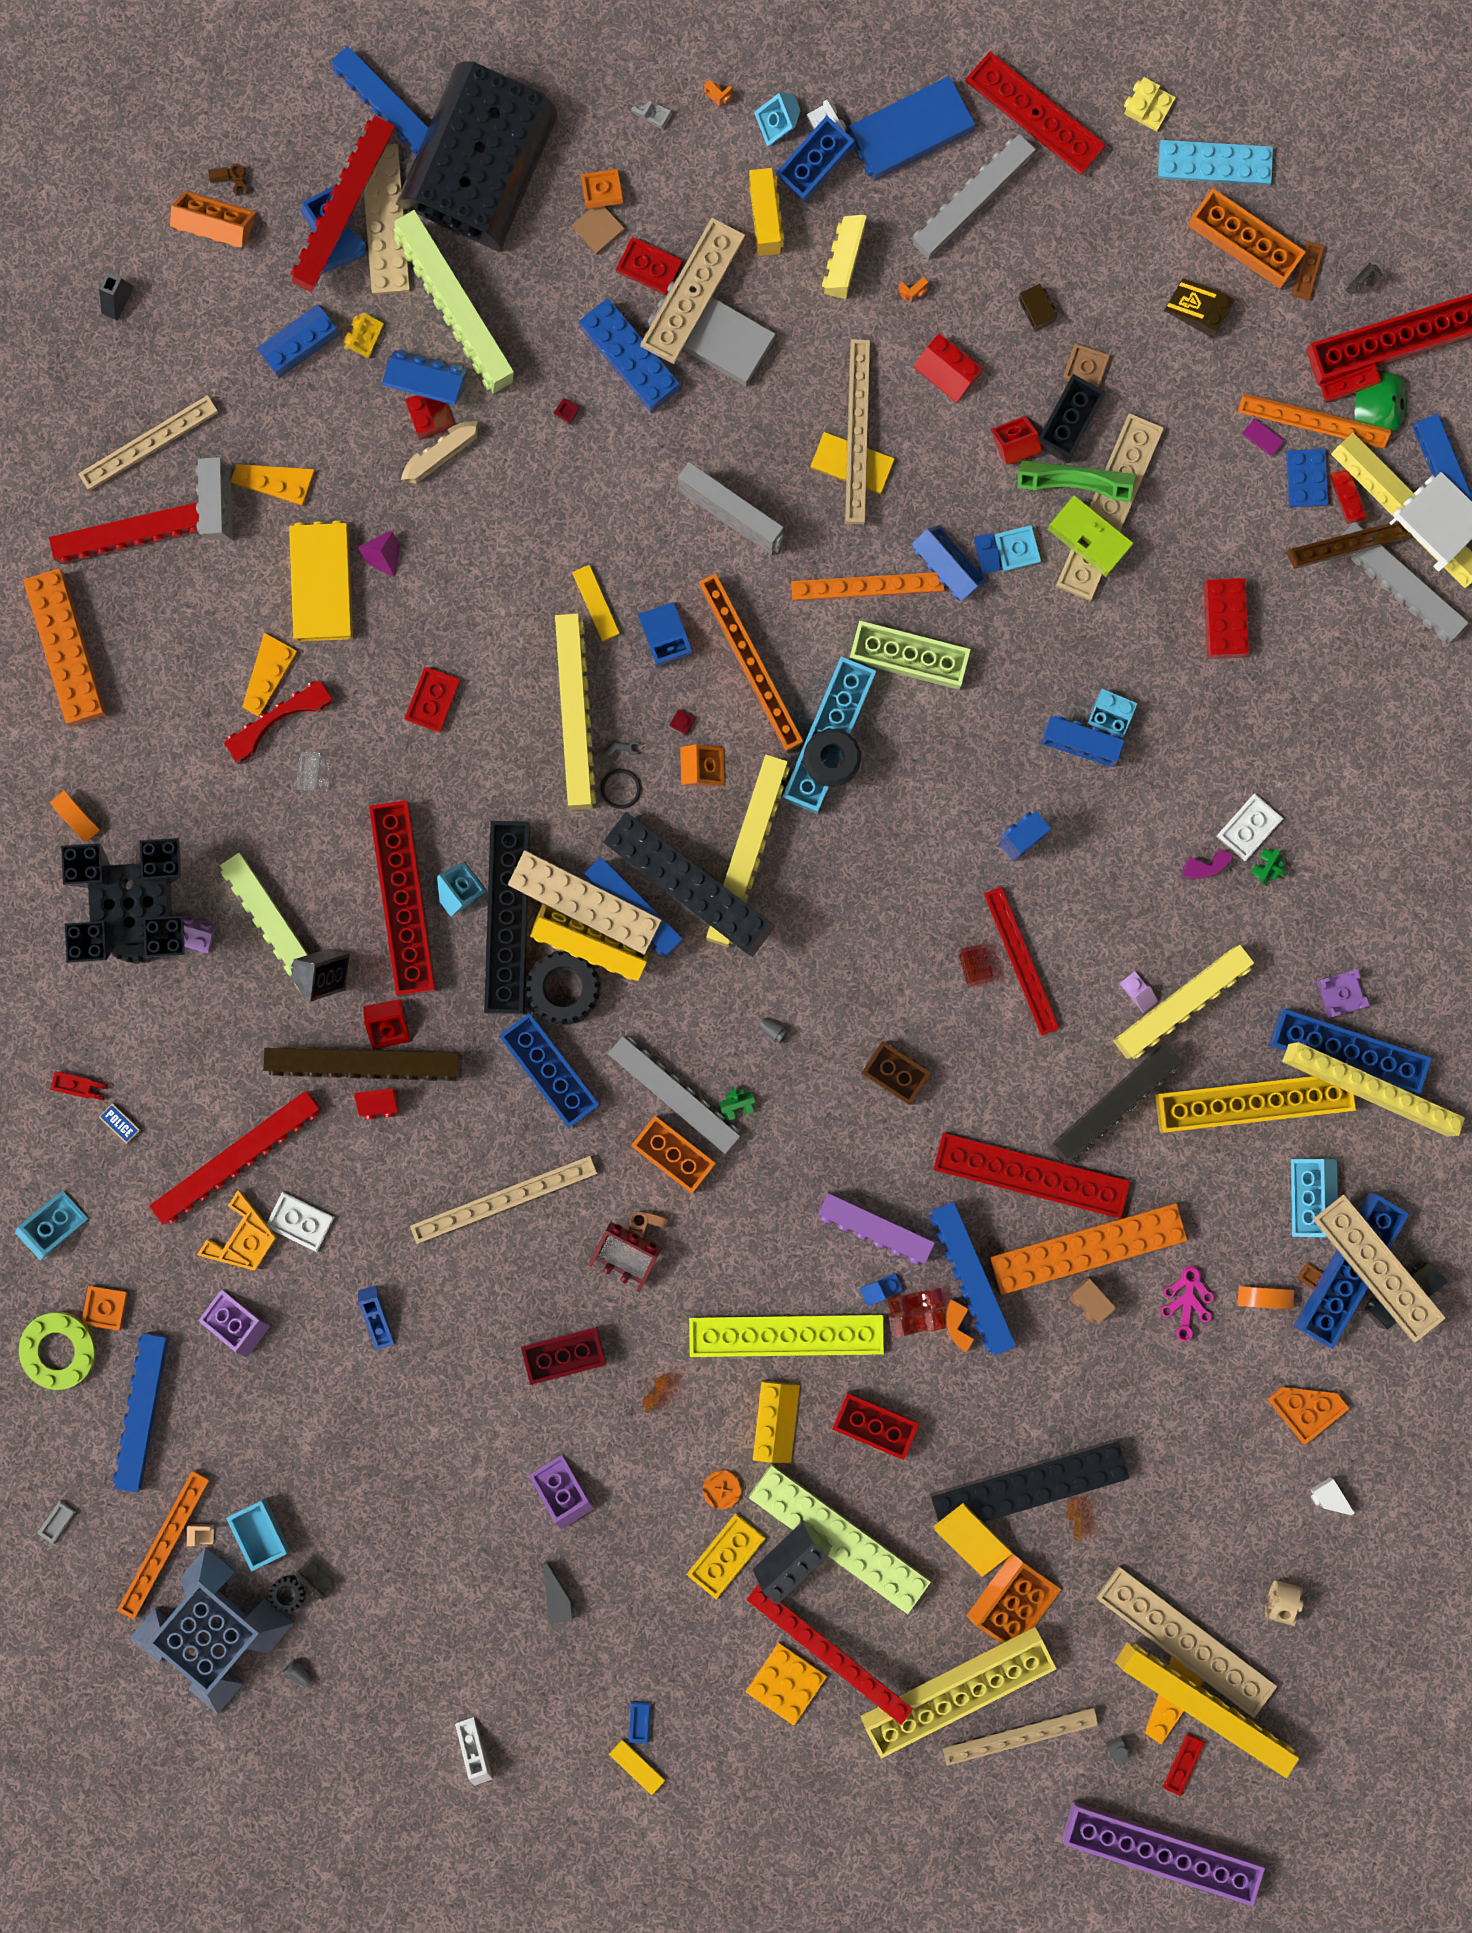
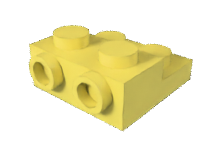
M1143 77L1142 81L1138 80L1133 88L1135 92L1133 97L1129 96L1126 100L1124 114L1158 131L1176 97L1159 89L1160 85Z

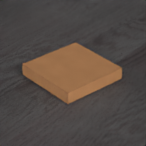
M604 206L591 208L571 225L572 229L596 255L625 231L623 226Z
M1075 343L1062 380L1069 381L1072 374H1075L1099 388L1110 355Z

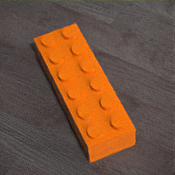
M1214 188L1207 194L1187 225L1279 289H1281L1306 253V251Z

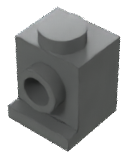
M1124 1735L1105 1742L1116 1766L1131 1760L1129 1757L1131 1749Z

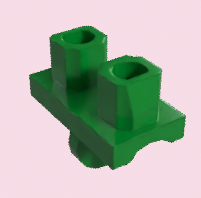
M1264 849L1260 859L1267 862L1265 868L1256 864L1251 871L1252 875L1259 879L1260 883L1264 886L1267 885L1270 878L1276 881L1278 876L1285 877L1286 872L1282 870L1285 863L1280 861L1282 858L1280 851L1277 849L1274 851Z
M734 1086L730 1087L732 1093L725 1095L726 1100L719 1102L721 1111L728 1120L738 1117L735 1109L743 1107L745 1114L755 1112V1100L752 1092L744 1094L743 1089L735 1091Z

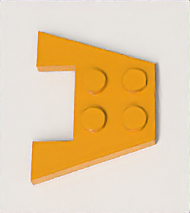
M238 1190L228 1207L243 1216L241 1222L224 1248L209 1238L205 1241L197 1255L255 1271L277 1237L241 1190Z

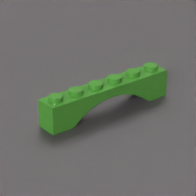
M1022 460L1017 488L1039 490L1051 487H1073L1094 491L1112 500L1131 502L1136 474Z

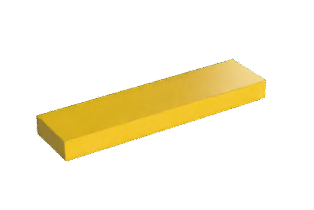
M590 565L572 572L602 642L620 635Z

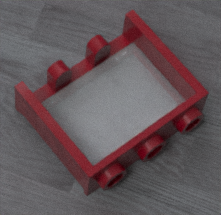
M610 1222L588 1266L592 1267L596 1260L606 1265L603 1269L605 1274H610L612 1269L623 1274L620 1279L622 1283H627L630 1278L640 1283L636 1290L640 1292L662 1248L656 1243L649 1242L640 1237L637 1233H632L621 1225Z

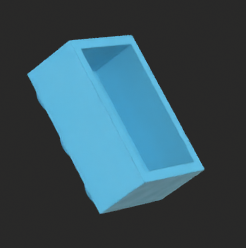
M266 1498L226 1518L251 1571L291 1551Z

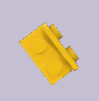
M366 313L356 315L351 324L353 326L351 333L348 332L345 336L344 343L346 344L344 349H351L368 358L384 323Z

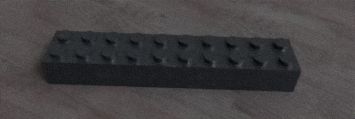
M627 812L623 814L603 841L604 844L752 957L776 927V925Z
M490 821L484 1013L525 1015L528 895L509 886L508 883L524 850L530 852L531 824L529 822Z
M1113 1439L930 1494L938 1522L962 1503L982 1522H987L1130 1478L1119 1441Z

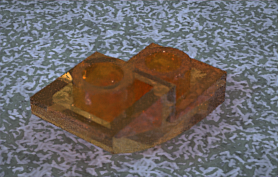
M661 1374L660 1379H655L654 1390H657V1393L649 1392L648 1396L644 1395L642 1407H645V1413H649L659 1401L668 1375Z

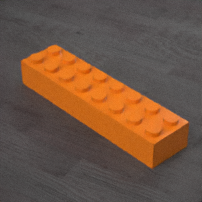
M58 568L23 579L65 723L73 727L106 717V709L65 573Z

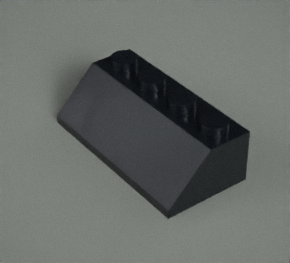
M1072 374L1037 441L1049 454L1067 463L1074 454L1106 392Z
M327 949L294 959L291 965V978L306 1001L312 1002L345 991L350 953Z
M1419 1262L1412 1267L1411 1277L1428 1297L1448 1283L1447 1279L1428 1262ZM1376 1297L1366 1303L1368 1306L1364 1310L1378 1328L1388 1330L1397 1323Z
M805 1520L801 1521L753 1568L762 1592L778 1605L828 1557L832 1545Z

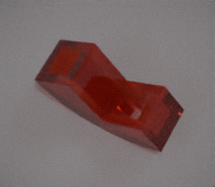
M941 1287L887 1298L891 1317L905 1316L920 1311L945 1307Z
M943 1309L889 1318L892 1337L932 1332L946 1328Z

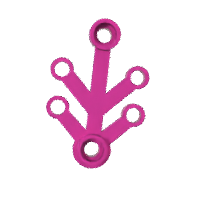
M1194 1266L1185 1267L1181 1272V1278L1173 1285L1163 1289V1295L1167 1298H1172L1177 1290L1186 1285L1184 1294L1168 1306L1165 1305L1161 1308L1162 1316L1170 1317L1177 1308L1183 1305L1181 1326L1177 1328L1176 1336L1184 1342L1189 1341L1193 1334L1189 1328L1191 1305L1199 1314L1200 1321L1207 1323L1211 1320V1314L1202 1307L1193 1295V1288L1195 1287L1199 1291L1203 1302L1211 1303L1214 1299L1213 1294L1208 1292L1200 1282L1201 1273ZM1189 1272L1194 1273V1277L1192 1279H1189L1187 1277V1274ZM1168 1288L1172 1289V1295L1170 1296L1166 1295ZM1205 1294H1210L1211 1299L1209 1301L1204 1299ZM1165 1308L1170 1309V1313L1168 1315H1165L1163 1313V1310ZM1203 1313L1208 1314L1207 1320L1202 1319ZM1181 1330L1187 1331L1185 1337L1180 1335Z

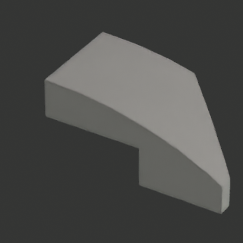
M651 101L638 108L636 106L632 107L631 111L635 115L664 130L672 116L671 110L658 104H652Z

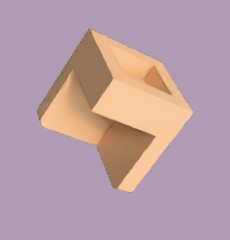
M190 1524L187 1526V1546L214 1543V1524Z

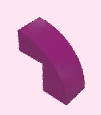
M1219 849L1215 852L1210 866L1190 857L1187 859L1180 877L1192 880L1211 877L1225 868L1233 855Z

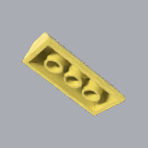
M866 215L845 216L842 223H838L836 234H839L838 240L833 241L831 250L834 252L833 259L829 258L827 269L829 274L824 276L822 287L825 288L824 294L842 299L847 298L865 230Z

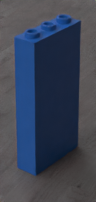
M947 76L849 125L848 135L855 141L856 154L860 161H864L866 174L868 177L872 176L875 181L973 132L975 123L950 76Z

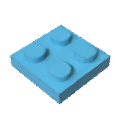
M1031 525L994 535L1003 572L1041 562Z

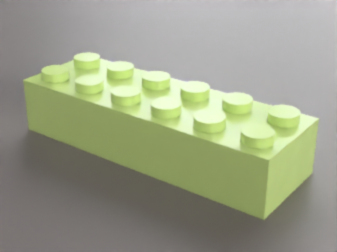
M859 621L849 660L861 665L959 690L971 649Z

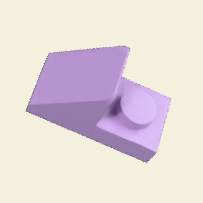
M1135 971L1119 983L1142 1013L1158 1002L1151 987L1146 986Z

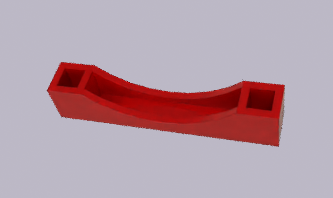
M320 680L310 682L305 690L293 693L290 696L291 699L285 703L284 701L278 703L270 713L265 712L258 717L259 720L246 724L238 734L233 733L229 735L224 745L234 760L241 764L253 756L263 735L271 726L286 716L298 712H320L334 703Z

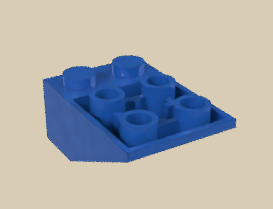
M674 602L638 614L656 668L692 656V650Z

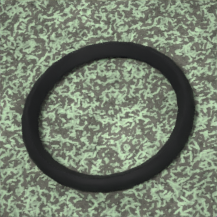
M625 769L609 772L601 783V795L604 801L616 809H625L636 803L641 793L638 778L635 774ZM617 773L628 774L635 780L637 786V793L634 799L625 805L614 804L605 795L606 781Z

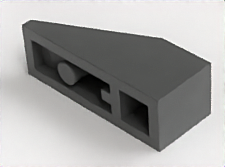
M549 1561L544 1562L548 1623L571 1622L573 1616H576V1605L572 1604L571 1597Z

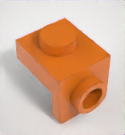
M923 276L910 289L901 282L899 283L898 293L904 300L908 299L912 302L916 297L921 298L928 291V281Z

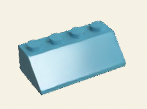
M1291 1159L1292 1237H1327L1313 1221V1218L1338 1199L1337 1159Z

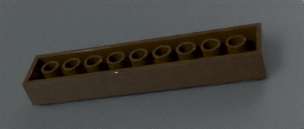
M264 1048L263 1071L269 1072V1075L284 1076V1073H288V1076L303 1077V1073H307L309 1077H322V1074H327V1077L341 1078V1074H346V1078L360 1079L361 1075H365V1078L380 1079L381 1075L385 1076V1079L399 1080V1076H404L406 1080H418V1077H424L423 1080L437 1081V1077H443V1081L456 1082L457 1078H461L462 1055L458 1053Z

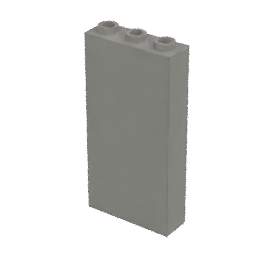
M673 281L670 283V285H669V287H668V289H667V290H668L667 296L669 295V293H670L672 287H673L674 284H675V282H673ZM695 287L689 289L692 293L697 291ZM667 296L665 298H661L657 306L659 309L657 310L656 314L652 313V315L650 316L648 320L649 328L652 325L658 312L660 311L662 305L664 304ZM711 297L682 350L746 387L773 344L775 333Z
M687 463L677 477L680 493L770 555L774 552H779L784 544L782 543L784 534L781 525L691 463Z

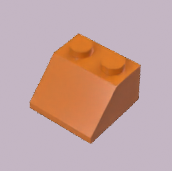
M698 744L680 747L681 785L724 786V748Z

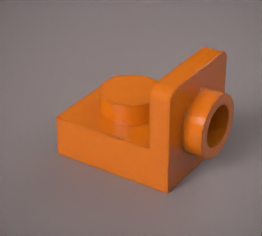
M710 79L704 83V92L719 107L723 103L727 104L732 99L733 87L731 85L722 92L721 87Z

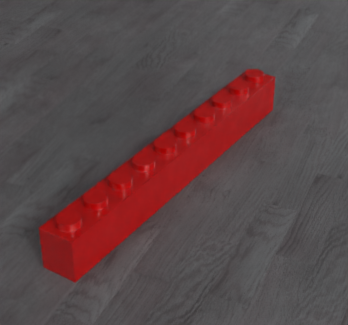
M374 115L372 121L368 119L364 127L366 131L364 137L360 135L356 143L358 148L356 152H351L347 161L350 163L348 168L344 167L339 178L342 179L340 184H335L331 192L333 195L331 201L327 200L323 210L325 213L323 217L319 216L315 223L317 227L315 233L311 232L307 239V243H309L307 249L303 248L298 257L301 260L291 270V283L311 293L313 292L394 132L395 126L376 115Z
M305 1090L149 1205L150 1209L162 1225L167 1223L169 1225L173 1224L179 1219V1214L183 1211L185 1214L195 1207L193 1204L198 1200L200 1202L206 1200L210 1196L209 1192L213 1189L217 1191L226 1185L224 1181L228 1178L234 1179L242 1173L240 1169L244 1166H252L257 1162L256 1158L259 1155L265 1156L271 1152L274 1144H281L288 1139L287 1135L290 1132H298L304 1127L303 1123L308 1119L312 1121L320 1115L318 1112L322 1109L309 1091Z

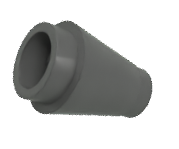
M764 1018L759 1025V1028L774 1043H782L788 1034L785 1026L767 1018Z
M292 1660L283 1671L286 1674V1678L304 1688L308 1687L313 1680L299 1661L295 1662Z

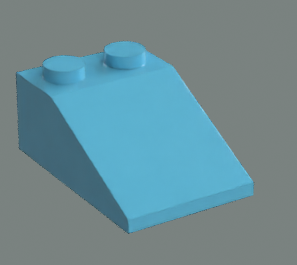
M62 1190L19 1225L15 1234L41 1261L85 1223L88 1218Z

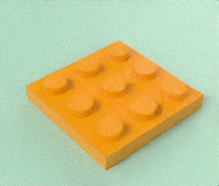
M778 1642L747 1688L746 1693L792 1725H795L827 1675Z

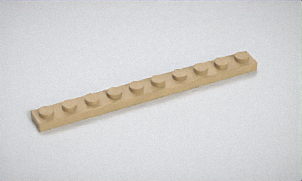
M851 339L845 524L864 525L870 340Z
M588 1156L413 1224L410 1228L416 1244L596 1175L597 1171L591 1156Z

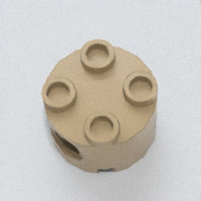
M1277 1580L1274 1581L1268 1595L1270 1599L1269 1603L1266 1602L1265 1617L1294 1626L1297 1620L1296 1614L1301 1612L1303 1608V1601L1300 1600L1303 1588Z

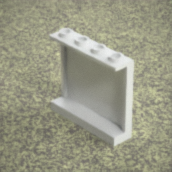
M1442 472L1436 477L1432 475L1425 482L1427 486L1425 488L1421 486L1414 493L1416 497L1413 498L1411 496L1403 504L1405 508L1400 507L1393 514L1395 518L1390 522L1392 525L1398 520L1439 560L1433 566L1438 572L1472 539V501Z

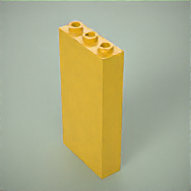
M333 521L332 524L314 522L313 525H306V523L299 522L295 523L294 526H289L293 639L296 642L353 639L348 525L343 521Z

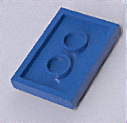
M1325 449L1287 450L1289 508L1328 506Z

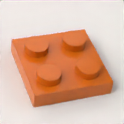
M618 169L580 174L586 209L623 203Z
M88 1286L82 1321L89 1326L120 1331L128 1292Z

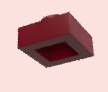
M563 397L553 414L570 425L579 412L580 407Z
M678 709L669 727L686 736L695 718Z

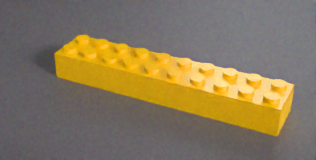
M1314 1076L1155 1095L1160 1133L1356 1111L1354 1094Z
M1128 1642L1115 1660V1663L1124 1672L1287 1779L1299 1760L1294 1754L1296 1750L1283 1740L1276 1738L1266 1729H1262L1251 1719L1244 1717L1233 1707L1230 1709L1221 1699L1216 1696L1214 1698L1207 1690L1201 1686L1198 1687L1192 1680L1184 1675L1182 1676L1168 1664L1165 1666L1153 1654L1148 1656L1149 1653L1136 1643L1133 1646Z

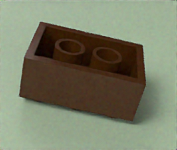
M883 1041L861 1072V1075L908 1106L931 1074V1072Z

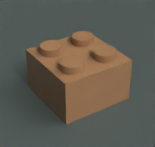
M1085 1277L1068 1292L1071 1296L1069 1300L1075 1307H1081L1084 1310L1082 1315L1091 1323L1099 1324L1116 1309L1089 1278Z

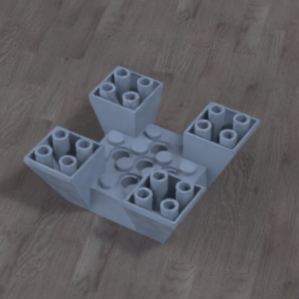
M205 1547L180 1577L186 1596L182 1603L169 1618L155 1607L129 1639L158 1664L165 1658L192 1682L189 1690L215 1713L219 1714L244 1684L229 1671L246 1649L269 1654L295 1622L282 1613V1611H276L277 1608L275 1606L272 1607V1603L267 1598H264L248 1616L219 1592L234 1575L235 1571ZM214 1618H221L222 1625H217ZM187 1619H191L194 1622V1628L187 1625ZM202 1632H206L209 1635L208 1641L202 1638ZM221 1645L224 1648V1653H219L216 1646ZM190 1647L196 1650V1656H192L189 1653Z

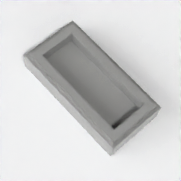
M60 1500L37 1534L54 1544L76 1513V1510Z

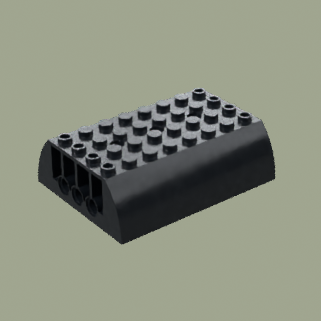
M465 61L456 64L396 205L409 211L415 210L419 216L500 252L557 120L558 113L555 106L544 94L476 62ZM495 109L499 111L500 116L492 118L489 112ZM476 144H482L485 147V151L479 153L474 147ZM467 178L471 184L468 187H463L460 184V180Z

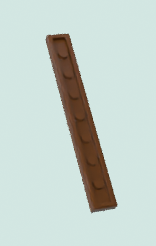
M1395 521L1392 525L1388 523L1292 548L1286 554L1293 568L1297 569L1413 538V535L1399 521Z

